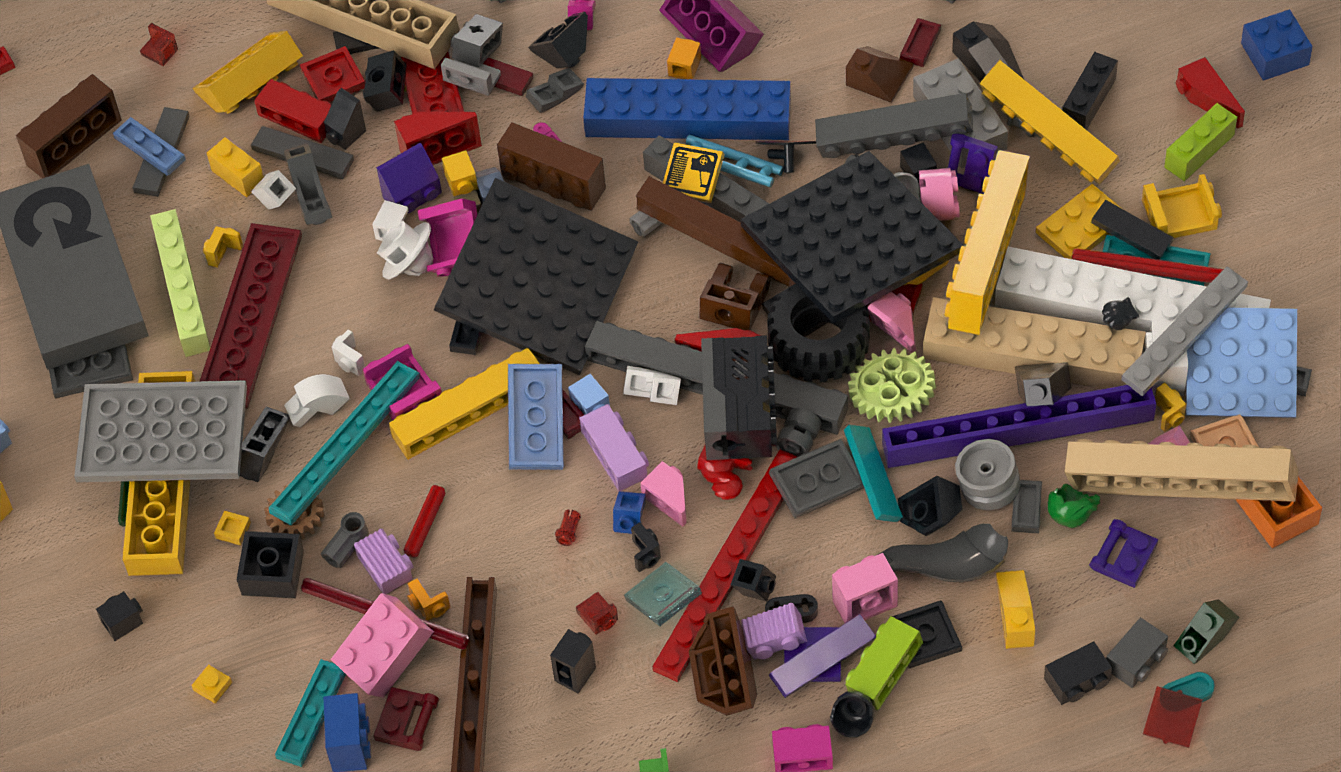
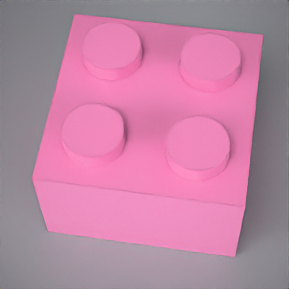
M883 553L876 556H868L860 563L850 567L844 566L832 574L833 603L844 623H847L859 614L864 620H867L897 607L898 579Z

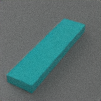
M848 425L844 429V433L876 520L898 522L902 518V514L870 427Z
M320 659L275 753L276 759L300 767L303 766L324 722L323 696L337 695L346 676V673L335 663Z

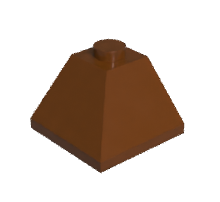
M869 46L857 48L846 65V86L892 103L912 70L914 63Z

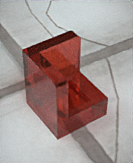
M150 23L148 30L151 38L142 47L140 53L153 62L164 66L178 50L176 39L173 33Z

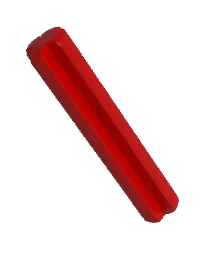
M431 486L404 546V554L416 558L419 555L446 494L442 486Z

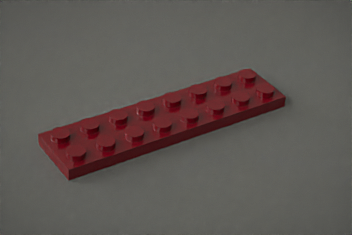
M251 223L199 381L245 380L247 385L245 409L249 407L301 242L302 233L298 229Z

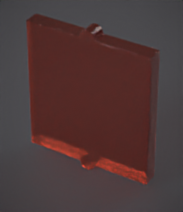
M1157 686L1143 735L1163 740L1164 744L1169 742L1189 748L1203 700L1185 695L1181 690L1175 692Z

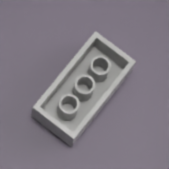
M959 58L913 77V97L916 101L966 93L972 105L974 132L966 133L965 135L998 146L997 153L999 150L1004 151L1007 149L1008 130L987 99L981 94V90ZM951 136L941 138L951 152ZM962 148L959 166L961 169L966 166L969 149Z

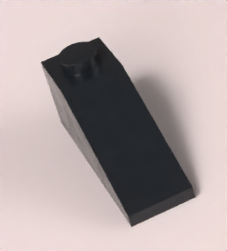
M267 406L264 408L242 442L241 477L255 482L260 481L290 420L288 414Z

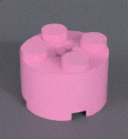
M950 168L919 170L921 203L939 221L954 220L955 217H960L957 195H953V192H958L956 171Z

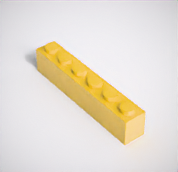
M1001 60L996 63L979 83L984 90L981 94L991 103H994L995 100L1003 106L1001 110L1008 117L1013 119L1016 116L1021 120L1022 124L1020 126L1031 135L1034 132L1042 138L1040 142L1050 151L1054 148L1062 154L1060 159L1070 167L1076 165L1082 171L1079 174L1089 183L1095 181L1100 185L1120 162L1118 155Z
M526 348L521 352L513 353L508 359L489 366L486 371L467 378L462 384L443 391L438 397L421 403L414 410L401 414L391 421L389 426L392 438L407 460L508 406V364H540L530 349Z

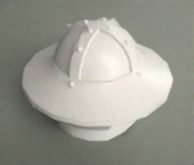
M401 221L399 225L392 226L387 231L377 251V254L386 260L382 271L385 279L389 280L403 273L420 276L426 272L427 266L431 265L433 261L432 249L428 245V238L431 232V225L424 222L412 229L404 221Z

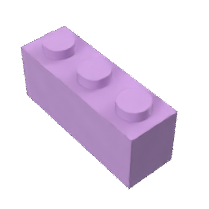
M607 404L579 418L582 434L618 491L643 481L647 477L648 459L643 451L638 452L636 449V441L630 431L626 432L622 427L624 423L617 411L613 412Z

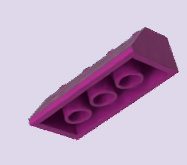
M665 0L659 9L687 39L700 43L701 54L719 72L727 70L749 56L764 35L730 0Z

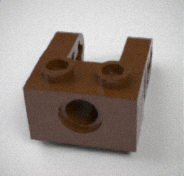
M719 263L700 296L699 319L731 328L751 330L762 303L767 296L771 276L756 273L749 289L740 290L729 287L733 276V266Z

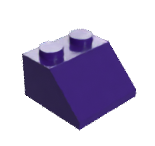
M421 143L376 167L383 199L407 206L408 213L413 212L422 204L434 200L442 193L440 178Z

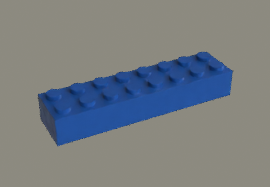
M587 78L583 116L585 137L657 138L660 135L663 138L687 139L690 134L701 139L789 140L790 81Z

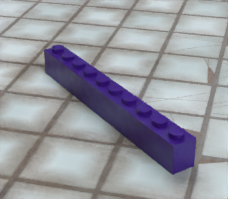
M1129 385L1062 396L1053 405L1026 406L1023 403L883 428L882 447L887 467H899L958 456L967 445L977 440H997L1010 447L1154 421L1156 401L1152 387L1142 396Z

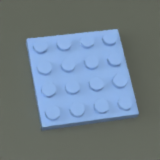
M1227 308L1187 349L1186 416L1232 417L1240 414L1242 417L1296 418L1297 309Z

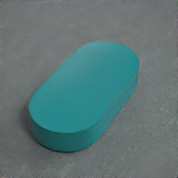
M1196 672L1172 681L1162 687L1159 698L1160 704L1167 711L1179 712L1205 702L1214 693V680L1206 673Z

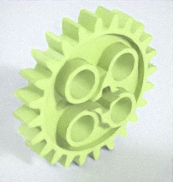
M895 348L892 349L891 354H887L885 350H882L879 357L872 353L871 361L864 359L863 366L856 365V373L850 374L851 381L848 382V391L853 407L859 409V414L867 413L868 419L876 415L878 422L884 417H887L889 423L892 422L893 417H897L901 422L905 414L912 418L913 410L921 413V404L929 405V398L934 397L933 390L936 389L934 370L931 369V364L925 362L924 356L917 359L915 351L908 356L906 349H903L900 354H897Z

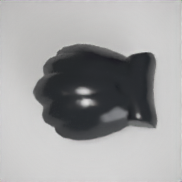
M1129 297L1122 301L1107 302L1103 306V321L1109 324V327L1112 329L1122 330L1133 319L1139 318V314L1133 307Z

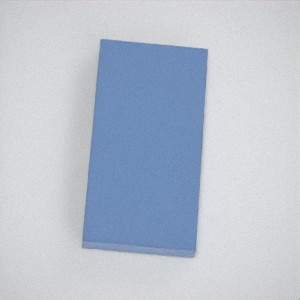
M508 364L509 470H563L562 364Z

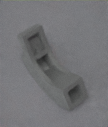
M308 143L283 150L306 224L318 225L326 222L327 219L333 218Z

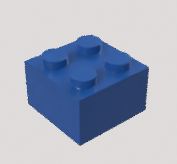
M1290 9L1243 25L1241 45L1263 81L1310 64L1313 46Z
M358 693L323 696L325 748L332 771L367 770V759H370L372 754L371 744L367 733H370V720L366 713L365 703H360Z

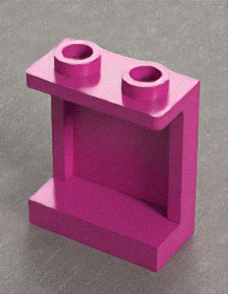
M462 198L418 210L419 220L431 225L429 238L433 264L427 266L428 272L437 273L438 277L450 275L477 217L475 201Z
M409 344L395 348L390 354L370 362L363 368L365 382L370 390L378 384L397 361L419 372L420 378L405 396L389 406L390 413L388 415L392 420L401 414L414 410L421 403L428 402L442 393L441 387L436 380L432 382L416 361Z

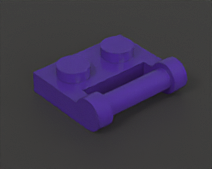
M955 133L951 136L950 144L952 149L948 168L956 171L958 186L984 194L982 192L985 177H990L988 175L990 161L996 159L998 146ZM962 148L969 149L964 175L957 173Z
M1114 519L1109 526L1110 532L1097 556H1093L1089 566L1098 573L1135 588L1158 545V539L1128 527L1121 520ZM1119 537L1127 539L1114 565L1109 564L1107 559Z

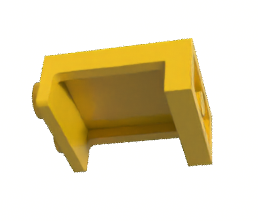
M1205 174L1199 175L1198 182L1195 184L1156 191L1154 183L1143 185L1142 203L1150 225L1173 238L1217 230L1218 220L1222 218L1220 204L1215 203L1213 198V185L1211 182H1207Z

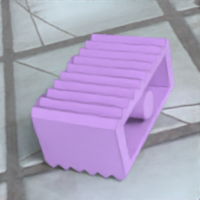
M379 529L354 544L358 559L383 594H388L413 579L411 569H413L412 562L406 554L400 555L397 550L400 548L399 544L392 534L387 536L383 529Z
M789 603L788 605H783V607L779 606L778 608H773V610L757 614V616L753 615L741 620L746 649L753 659H767L774 652L783 649L794 650L799 644L807 642L802 616L795 605Z

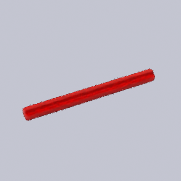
M1078 248L1073 249L1072 252L1073 260L1137 273L1211 283L1224 270Z

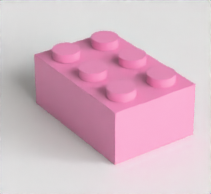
M381 593L330 660L368 695L384 698L434 631L399 599Z

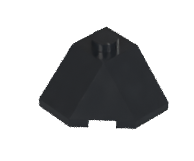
M586 12L572 14L564 20L566 24L562 23L555 28L551 27L528 48L557 69L574 67L580 62L579 57L586 51L588 21Z
M935 476L899 497L898 506L902 514L900 522L925 536L946 526L963 510L960 485Z

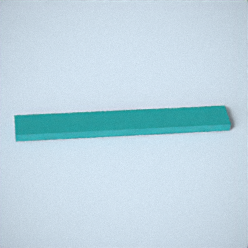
M397 361L269 507V513L292 526L390 413L389 406L401 400L420 378L419 372Z

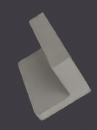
M445 58L441 64L443 81L488 96L501 76L499 69L484 64L477 67Z

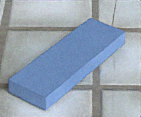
M132 117L113 132L116 140L167 176L186 160L183 153Z

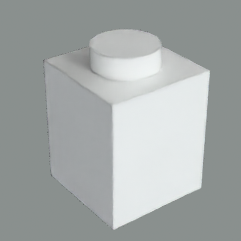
M277 170L266 174L251 192L269 210L281 206L296 188Z

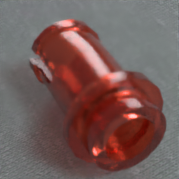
M565 510L560 528L555 532L556 541L563 546H570L577 538L575 532L581 515L575 510L571 511L570 516V510Z

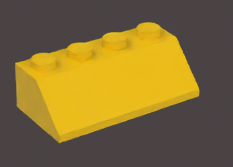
M288 31L272 32L192 89L216 113L226 112L229 114L240 106L238 103L244 98L248 100L259 93L258 88L267 84L270 79L276 81L279 78L277 74L283 70L287 72L298 65L297 60L303 57Z

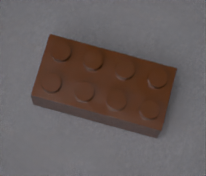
M91 74L68 94L62 96L48 110L42 112L32 123L23 127L16 135L26 165L42 179L55 175L122 121L113 90L95 75Z
M511 122L497 143L501 175L510 181H518L533 190L543 191L555 199H563L578 208H585L590 211L593 210L606 189L602 157Z

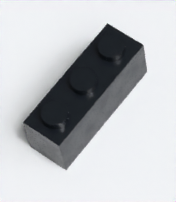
M1095 51L1062 107L1063 112L1086 130L1114 84L1117 75L1118 60Z

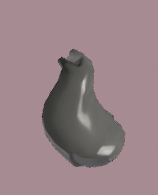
M979 524L971 527L966 532L962 531L954 538L930 545L904 544L891 546L881 553L884 554L893 572L917 573L945 582L963 583L980 579L994 572L1005 563L1004 558L1008 550L1007 535L1004 537L997 533L991 524Z

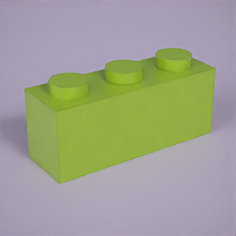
M1216 103L1167 148L1164 168L1185 182L1235 135L1237 116Z
M890 616L886 624L883 623L878 628L876 639L872 645L864 649L861 661L856 669L853 668L848 673L845 684L847 690L861 692L872 700L875 710L878 711L923 644L920 632Z

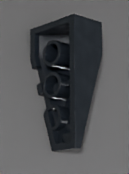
M973 21L953 33L952 52L980 82L999 60L1023 78L1009 42L993 25Z

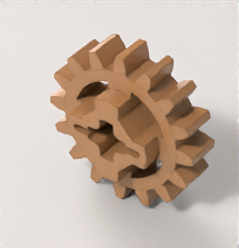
M274 491L275 499H267L269 507L281 494L279 491ZM318 496L292 526L271 515L269 507L264 508L267 526H270L272 533L299 534L302 540L305 539L306 532L312 535L315 534L314 526L321 527L320 518L325 517L323 502Z

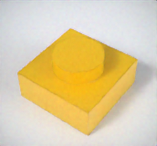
M224 511L215 529V538L241 546L245 531H248L251 524L250 518Z
M208 664L191 686L193 691L216 704L232 684L231 677Z

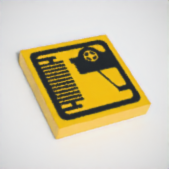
M674 143L663 183L697 201L711 203L725 154L723 151Z

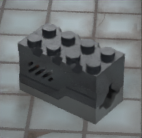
M767 335L737 338H702L703 414L707 460L772 457V447L777 446L773 346H767Z

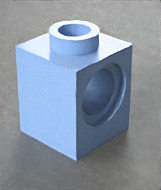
M591 374L568 387L569 397L584 415L608 404L610 406L609 395Z

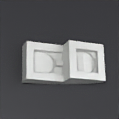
M627 366L623 394L648 397L650 402L677 405L681 378L650 369Z

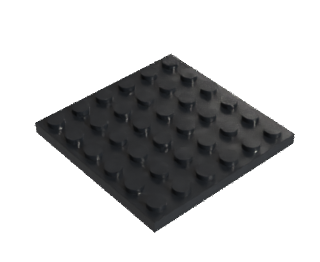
M870 151L741 218V227L833 324L959 255L961 246H964Z
M495 178L439 296L434 311L521 350L529 348L533 355L553 364H562V368L580 375L589 356L586 354L585 345L596 321L604 322L638 241Z

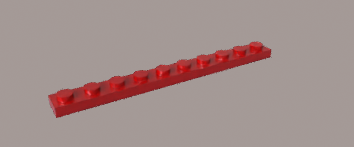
M779 449L653 664V672L676 682L680 680L690 662L689 649L698 631L703 626L706 615L721 609L733 588L730 584L739 560L749 561L784 500L769 474L770 469L795 459L797 456Z

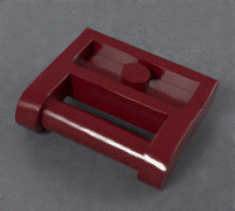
M391 687L373 735L374 740L421 751L425 742L423 736L432 711L437 708L440 699L431 693L420 694ZM416 705L421 706L422 709L413 734L406 736Z

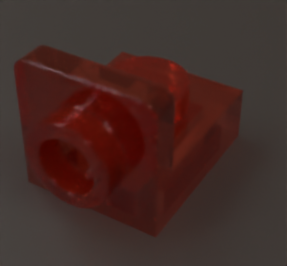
M596 592L576 606L577 614L595 635L603 630H609L618 620L617 607L613 603L609 605L599 592Z

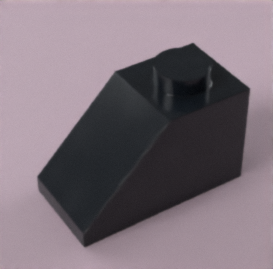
M343 88L338 90L324 121L326 138L333 145H339L346 150L366 132L360 100Z

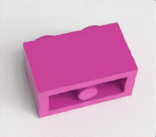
M813 724L806 728L782 727L772 731L775 772H808L833 769L829 726Z

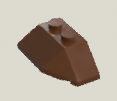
M734 606L706 615L703 621L704 624L698 631L689 649L697 701L726 716L752 709L757 698V688L751 656L746 649L743 629Z

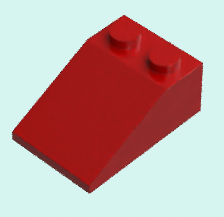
M416 112L394 121L400 152L403 153L421 143L432 165L442 162L443 157L462 151L468 152L482 146L478 119L475 112Z

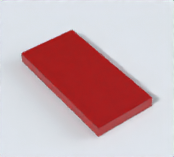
M448 51L435 69L401 57L407 64L405 87L412 114L416 112H464L458 86L443 81L441 64L445 58L450 59Z

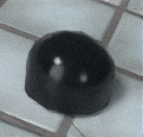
M847 691L837 697V700L834 702L830 721L836 732L845 737L857 738L867 733L874 720L875 706H873L872 700L861 692Z

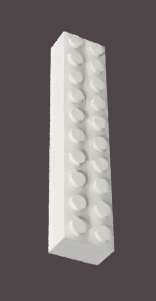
M1008 246L996 287L995 307L1109 326V324L1103 321V306L1107 302L1122 301L1129 297L1133 307L1139 314V318L1133 319L1125 328L1150 332L1151 322L1175 321L1202 293L1206 286ZM1240 294L1228 308H1270L1271 300Z

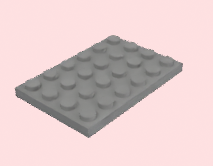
M246 381L85 384L74 475L76 482L239 479L247 392Z

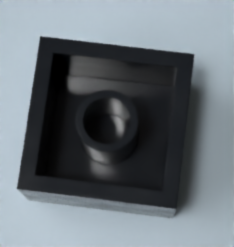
M245 531L236 579L242 596L296 599L304 554L299 534Z

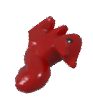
M705 445L697 464V469L701 471L703 477L713 484L711 489L715 492V496L723 500L735 499L743 489L742 480L738 475L732 473L733 470L751 471L753 468L751 466L752 461L749 458L707 460Z

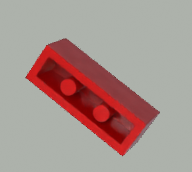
M270 79L254 100L258 116L322 144L326 138L324 121L332 104L328 101L318 100L307 92L295 90L284 82L279 83Z

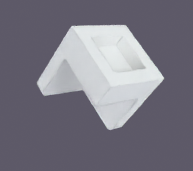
M385 200L372 224L375 239L383 241L387 231L392 226H397L401 221H404L408 213V207Z

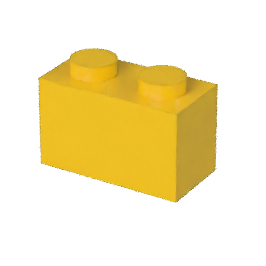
M226 137L207 152L211 171L246 198L264 178L261 164Z

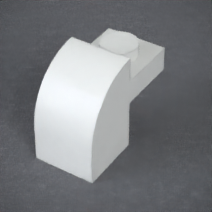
M320 374L308 377L294 386L296 394L284 406L293 426L302 427L317 411L333 415L350 398L341 378Z

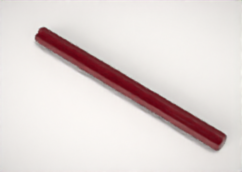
M304 578L302 581V592L365 614L374 603V601L311 578ZM421 619L434 631L429 638L464 650L467 648L469 642L468 635Z

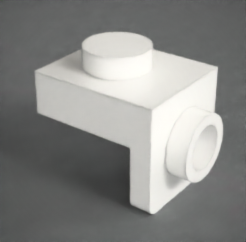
M347 330L343 335L338 336L333 343L334 359L344 371L348 373L351 371L359 377L363 373V368H365L363 356L353 349L356 346L352 331Z

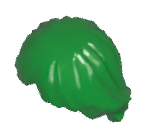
M1063 484L1061 488H1056L1050 492L1047 502L1048 512L1051 518L1058 524L1068 528H1076L1087 522L1091 514L1098 509L1097 506L1101 503V499L1097 494L1094 496L1083 495L1082 492L1073 489L1069 484Z

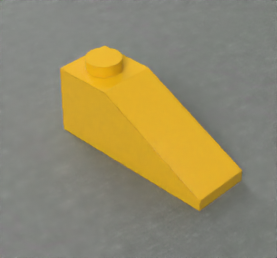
M1024 570L996 572L1006 649L1033 647L1035 625Z

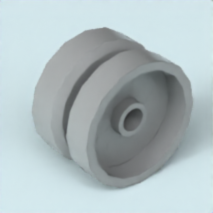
M992 439L977 440L967 445L957 457L955 469L960 489L967 503L973 507L987 511L1000 509L1010 504L1017 496L1021 486L1020 475L1014 454L1004 443Z

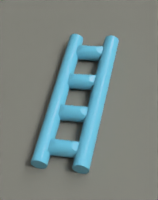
M690 134L686 139V144L723 151L724 157L738 161L735 165L723 161L720 171L770 188L774 182V178L769 177L770 174L773 173L781 176L784 166ZM749 165V166H752V167H755V168H758V169H761V170H760L759 173H758V172H755V171L746 169V167Z

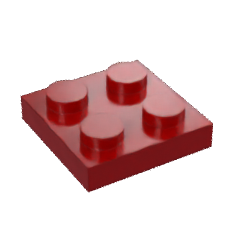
M346 46L300 64L301 72L315 98L318 100L328 101L329 103L334 101L340 88H343L350 94L365 88V80Z

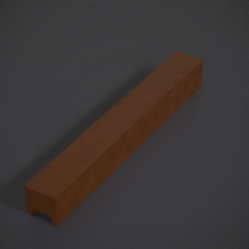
M650 176L636 194L637 210L762 274L771 276L772 279L788 287L795 284L741 227V222Z
M467 577L462 633L469 636V642L466 649H461L451 772H483L497 599L495 577H489V580H473V577Z

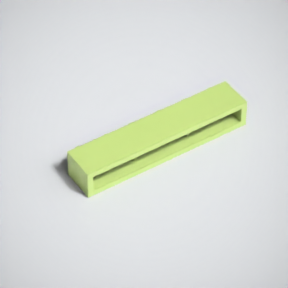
M176 209L150 215L185 357L210 351L207 331Z

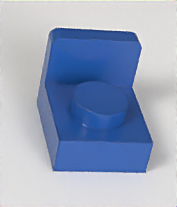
M618 492L613 508L614 532L632 534L631 527L639 522L641 523V517L646 504V494Z

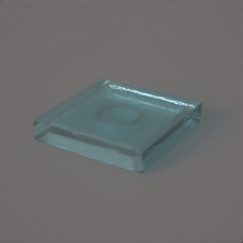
M665 562L625 593L624 596L628 603L658 626H662L701 595L702 592L698 585Z

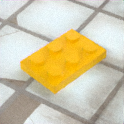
M1091 184L1036 227V234L1064 258L1072 259L1073 249L1092 250L1106 238V235H1111L1092 224L1091 220L1105 200L1116 206L1118 205L1094 184Z

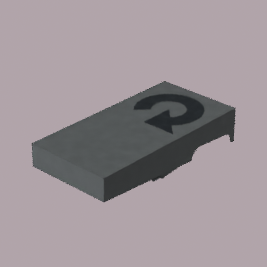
M89 164L0 192V229L47 370L149 336Z

